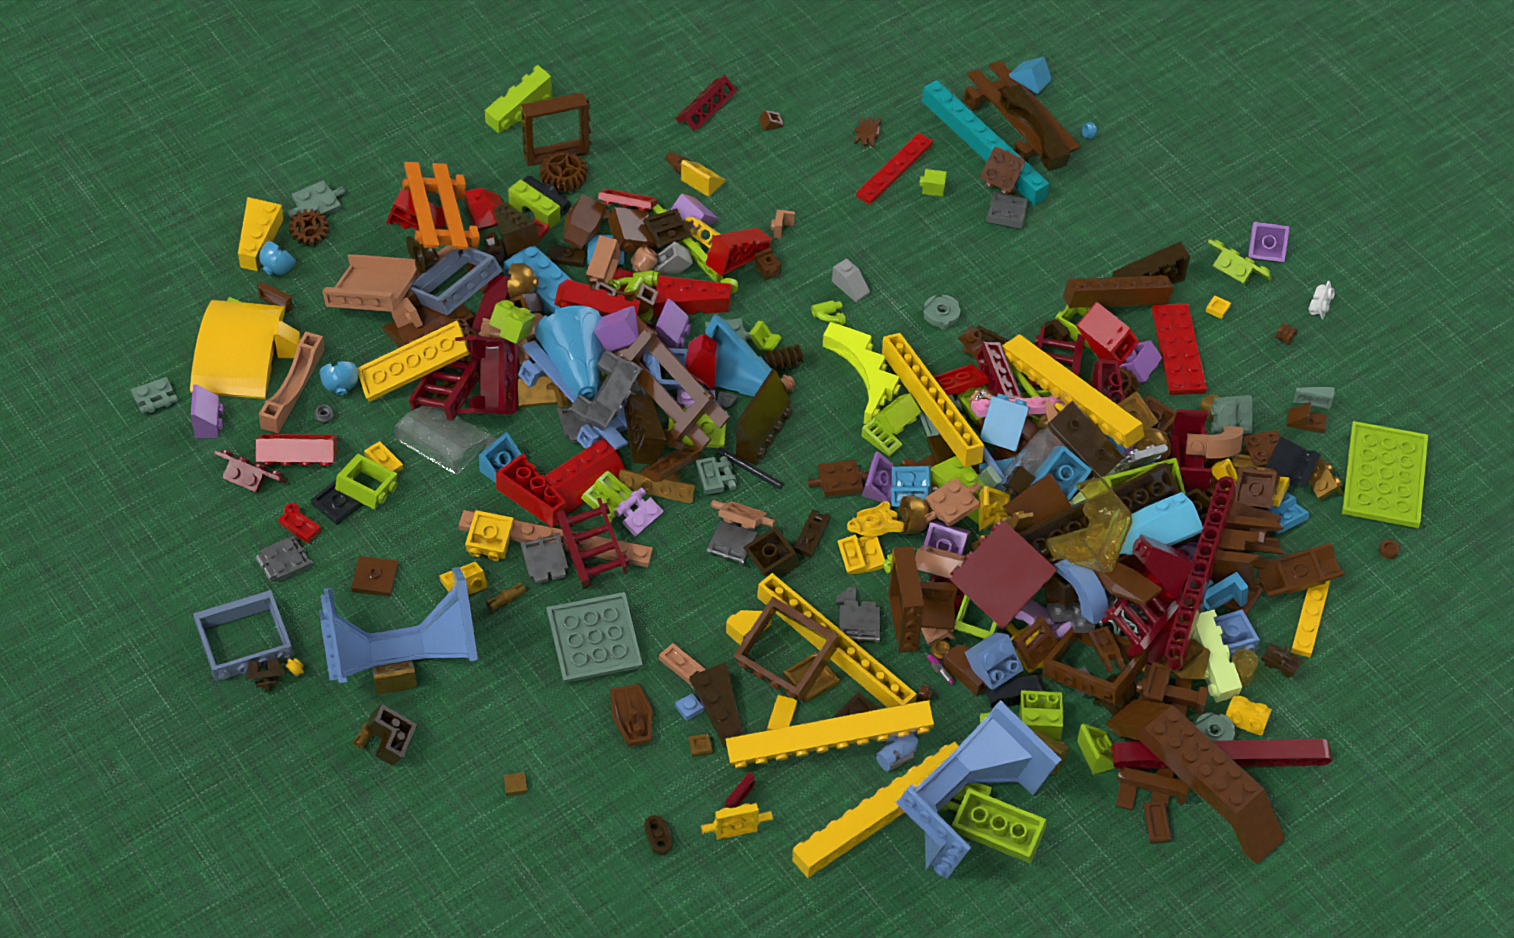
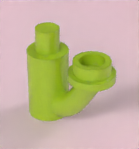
M639 275L618 280H609L607 285L616 290H619L622 285H627L624 292H632L642 283L644 284V279Z
M831 300L811 306L814 318L818 317L820 320L837 323L842 326L846 324L844 314L836 313V309L842 308L841 301L834 302ZM836 313V316H831L828 314Z

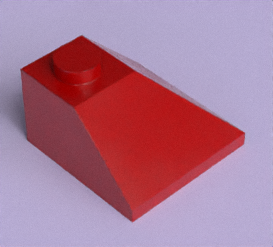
M482 187L464 192L465 207L473 225L477 226L478 231L497 226L493 209L503 204L500 196Z
M702 334L689 342L685 368L697 381L713 390L719 365L718 342L706 334Z

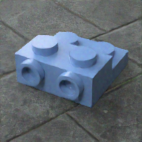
M1243 610L1214 618L1216 626H1221L1223 632L1221 634L1222 643L1229 648L1230 660L1235 659L1239 654L1251 655L1256 651L1260 639Z

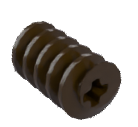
M795 344L794 348L788 346L787 350L785 347H781L780 351L775 348L773 352L767 350L766 353L762 352L763 360L776 372L779 366L784 371L785 365L791 370L792 364L799 368V362L803 363V354L799 344Z

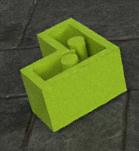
M502 300L495 305L489 325L501 330L500 337L518 343L529 336L536 315L526 308L514 306V303L511 301Z

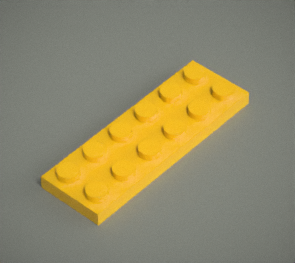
M458 321L358 367V376L366 399L370 402L469 355L470 351L467 343L455 341V337H464Z

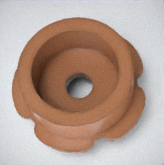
M783 375L780 380L786 392L793 391V386H795L793 378Z

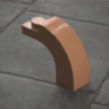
M1223 426V433L1217 435L1187 434L1186 454L1205 455L1206 458L1234 456L1241 451L1243 427Z

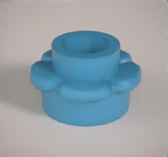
M1089 122L1083 125V137L1092 139L1097 134V127L1094 123Z

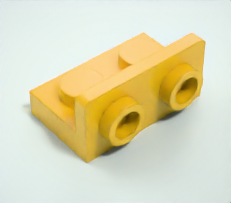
M476 561L460 567L466 579L468 595L488 587L484 571ZM452 571L439 575L440 581L448 593L454 586Z

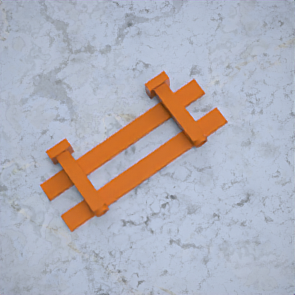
M404 162L407 179H403L402 188L411 192L419 225V231H415V241L423 244L424 248H439V245H452L453 249L468 250L469 246L477 250L480 238L477 226H470L469 231H464L456 199L463 200L466 187L464 176L456 174V179H450L447 164L433 163L432 168L435 178H422L419 162ZM426 193H439L448 230L435 229Z

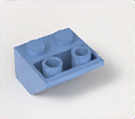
M994 633L965 652L972 670L992 690L1024 670L1008 634Z

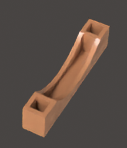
M309 332L304 333L284 383L273 397L266 400L259 413L261 429L279 434L325 351L323 336Z

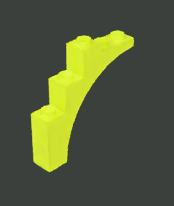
M830 322L823 335V347L847 359L863 378L869 398L864 414V424H867L880 412V407L885 405L886 400L892 401L894 395L899 394L901 389L899 376L885 372L887 368L885 356L872 352L871 335Z

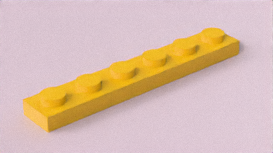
M1330 580L1326 581V584L1307 589L1291 653L1308 658L1311 657Z

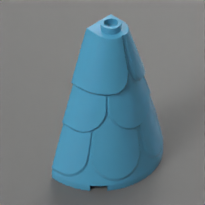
M567 306L554 310V314L549 317L547 315L544 316L534 329L536 338L575 397L577 398L578 395H581L586 399H594L602 375V371L596 365L605 352V348L594 330L602 316L599 314V311L586 306Z
M715 314L705 330L707 336L718 342L719 365L715 386L754 396L772 369L762 357L757 356L746 341L724 319Z

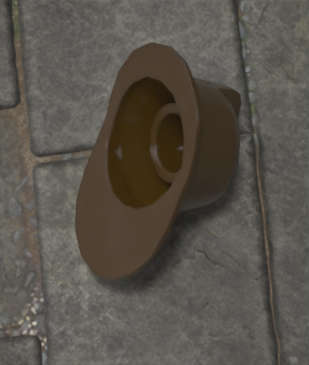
M411 236L406 238V246L410 257L416 259V264L422 273H425L427 268L439 261V256L434 248H424L423 244L417 243Z

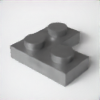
M1060 602L1048 603L1047 612L1051 622L1071 621L1074 633H1088V631L1095 630V624L1093 625L1081 615L1080 602H1074L1066 607Z

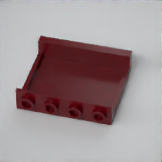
M998 521L991 528L993 533L988 538L984 536L978 542L979 548L975 552L970 551L965 556L964 560L966 562L961 567L957 565L950 573L952 577L949 580L1004 629L1058 570L1005 521L1002 523Z

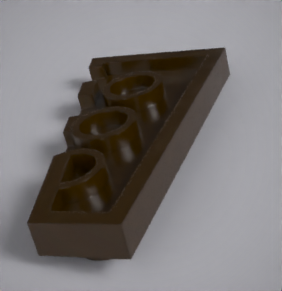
M724 662L691 675L689 681L723 747L726 748L727 738L743 736L727 663Z

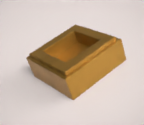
M709 734L688 737L692 758L712 755Z
M524 772L504 775L506 796L527 794Z

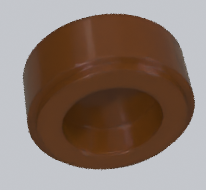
M1384 540L1380 545L1379 553L1386 559H1394L1398 556L1400 547L1393 540Z

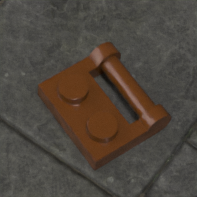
M1038 616L1027 630L1011 641L1013 646L1019 651L1028 669H1034L1058 643L1048 623L1042 616ZM1040 629L1041 633L1026 646L1024 642Z

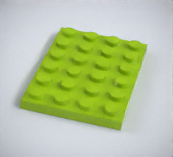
M1353 421L1342 514L1419 528L1428 435Z

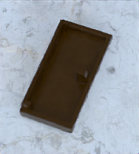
M1073 400L1046 425L1069 451L1092 469L1090 473L1097 481V478L1106 476L1125 458Z

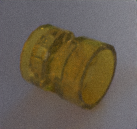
M1240 649L1233 654L1231 662H1234L1242 686H1246L1253 681L1259 661L1253 651Z

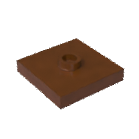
M359 556L351 591L391 597L399 565L398 560Z

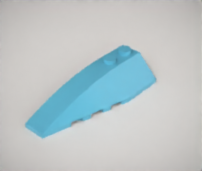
M1180 492L1149 505L1113 525L1083 547L1081 552L1091 563H1096L1103 558H1117L1118 554H1134L1132 552L1133 544L1140 534L1171 546L1201 533L1203 525L1193 502L1183 492Z

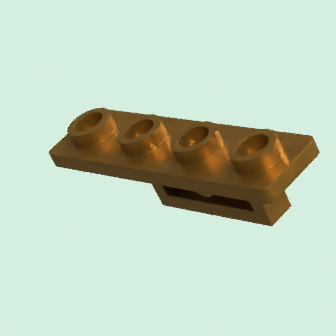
M650 465L643 466L640 472L621 469L619 472L618 480L631 491H638L640 488H643L646 494L690 504L693 501L695 485L680 482L681 474L676 472L661 482H653L651 479L643 476L644 469Z

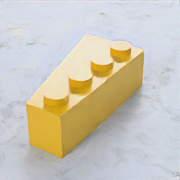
M247 198L238 250L240 268L253 271L259 270L261 266L259 260L260 251L267 241L273 242L284 220L282 205Z

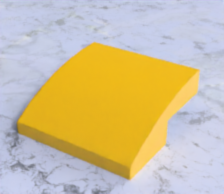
M856 535L838 540L848 574H860L884 568L885 558L878 536L857 538Z

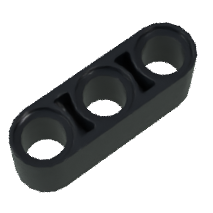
M1039 675L1009 679L993 690L988 686L985 687L991 708H994L1000 701L1007 707L1020 705L1021 690L1046 692Z

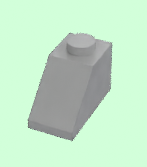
M673 242L656 256L658 262L652 270L660 272V275L681 273L692 264L690 250L677 242Z
M847 258L833 267L832 282L856 303L870 294V290L860 270Z

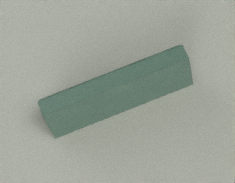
M993 465L985 468L977 476L985 486L995 488L1002 481Z

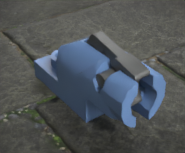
M918 731L911 732L907 737L898 738L895 735L890 736V739L886 740V746L876 753L878 755L876 759L885 771L893 770L914 759V752H916L918 746V739L915 735L918 734Z

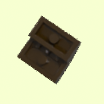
M677 208L644 218L643 220L650 237L658 248L692 237L685 220H682Z

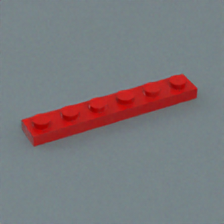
M918 133L856 192V197L871 205L933 145V141Z

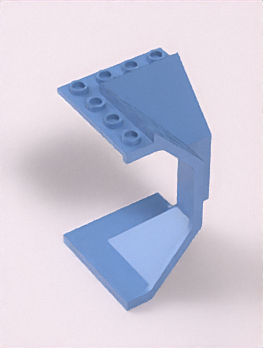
M460 567L452 568L454 580L452 590L420 625L383 632L366 633L340 617L335 611L332 588L324 589V595H321L323 609L319 610L330 680L338 679L339 683L347 682V676L371 667L422 658H469L470 661L478 660L467 584Z
M1002 701L995 705L990 714L937 769L916 788L911 784L896 802L925 831L926 869L932 865L936 873L943 876L946 880L952 875L971 847L937 812L965 785L972 783L1017 782L1034 795L1062 760Z

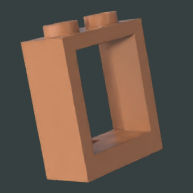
M599 236L586 272L591 290L597 280L607 284L615 274L621 257L616 239Z
M927 545L918 548L915 556L918 570L947 578L952 577L950 573L957 565L961 567L966 562L964 560L965 555Z

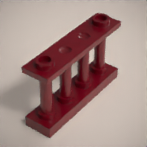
M1041 328L1040 335H1036L1034 345L1038 346L1039 349H1041L1042 345L1070 349L1071 352H1074V355L1065 356L1045 353L1057 362L1069 364L1068 366H1072V369L1068 370L1078 376L1084 337L1078 334L1077 340L1073 342L1043 338L1045 328ZM1028 377V382L1033 388H1041L1037 382L1030 380Z
M473 357L468 363L454 361L423 376L417 388L409 397L412 412L417 413L421 405L441 408L445 412L446 419L453 421L457 416L455 410L461 409L480 378L481 358ZM446 366L465 370L461 375L443 372ZM438 379L457 383L453 388L435 385ZM430 392L449 395L445 401L426 398Z
M601 497L597 498L599 507L572 517L565 516L564 510L556 513L583 589L590 586L589 579H592L594 575L620 566L624 574L628 573V558L626 554L622 555L608 518V514H610L607 503L603 504ZM602 515L605 525L579 534H572L570 528L573 527V524ZM606 532L609 533L612 542L586 551H578L577 544H580V541ZM615 549L618 559L590 569L589 567H584L583 562L587 558Z
M1147 570L1141 575L1147 578L1151 572ZM1155 596L1151 600L1157 608V613L1155 614L1147 604L1142 605L1135 602L1148 618L1147 621L1149 623L1145 624L1127 603L1129 600L1119 597L1113 605L1104 611L1106 615L1101 619V622L1104 624L1110 619L1116 622L1131 640L1130 643L1132 645L1127 650V653L1133 657L1148 647L1179 607L1174 600L1166 604L1158 596ZM1122 609L1140 629V635L1137 636L1119 615Z

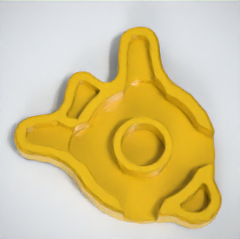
M883 501L874 508L857 512V517H853L852 520L848 521L847 529L863 536L875 537L888 532H903L904 523L897 521L898 514L891 510V504Z

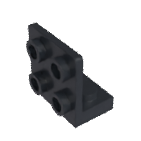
M1280 437L1265 468L1276 470L1280 477L1290 478V485L1293 487L1305 488L1321 454L1317 451L1306 450L1287 438Z

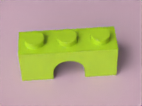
M521 179L508 189L509 204L520 212L530 208L534 213L535 219L549 225L550 229L561 221L560 206Z

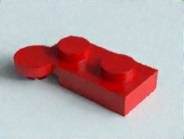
M296 503L287 504L284 508L285 514L278 519L280 525L306 543H309L321 532L319 525L300 513V507Z

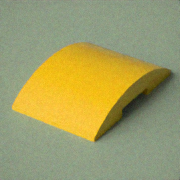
M211 300L203 316L196 342L190 393L193 391V385H199L216 395L265 399L276 345L274 338L275 320L283 322L285 306Z

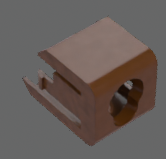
M1230 515L1210 578L1213 581V585L1236 572L1246 583L1248 589H1253L1262 581L1254 579L1253 568L1266 569L1267 558H1260L1257 554L1223 551V549L1285 555L1284 551L1280 548V541L1277 538L1265 537V533L1260 531H1250V528L1279 531V529L1283 530V527L1274 519Z

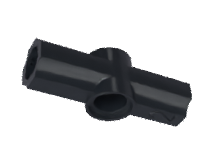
M532 176L524 178L523 181L560 206V215L568 213L571 202L559 195L553 185H544Z

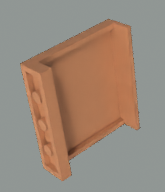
M348 254L350 264L348 269L334 288L325 287L322 292L327 307L394 312L419 275L416 259Z

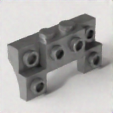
M608 350L604 352L596 365L598 369L608 375L596 396L590 401L578 395L568 411L583 422L587 420L601 431L607 427L614 414L617 415L621 410V402L623 399L626 400L631 394L630 388L642 369L634 362L622 359Z

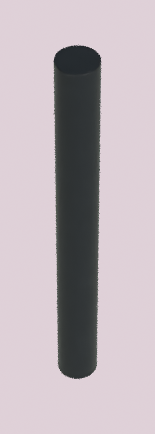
M721 447L718 449V455L722 457L727 456L728 460L779 490L783 488V482Z

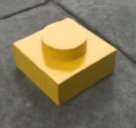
M1214 296L1208 304L1206 312L1223 319L1231 303Z

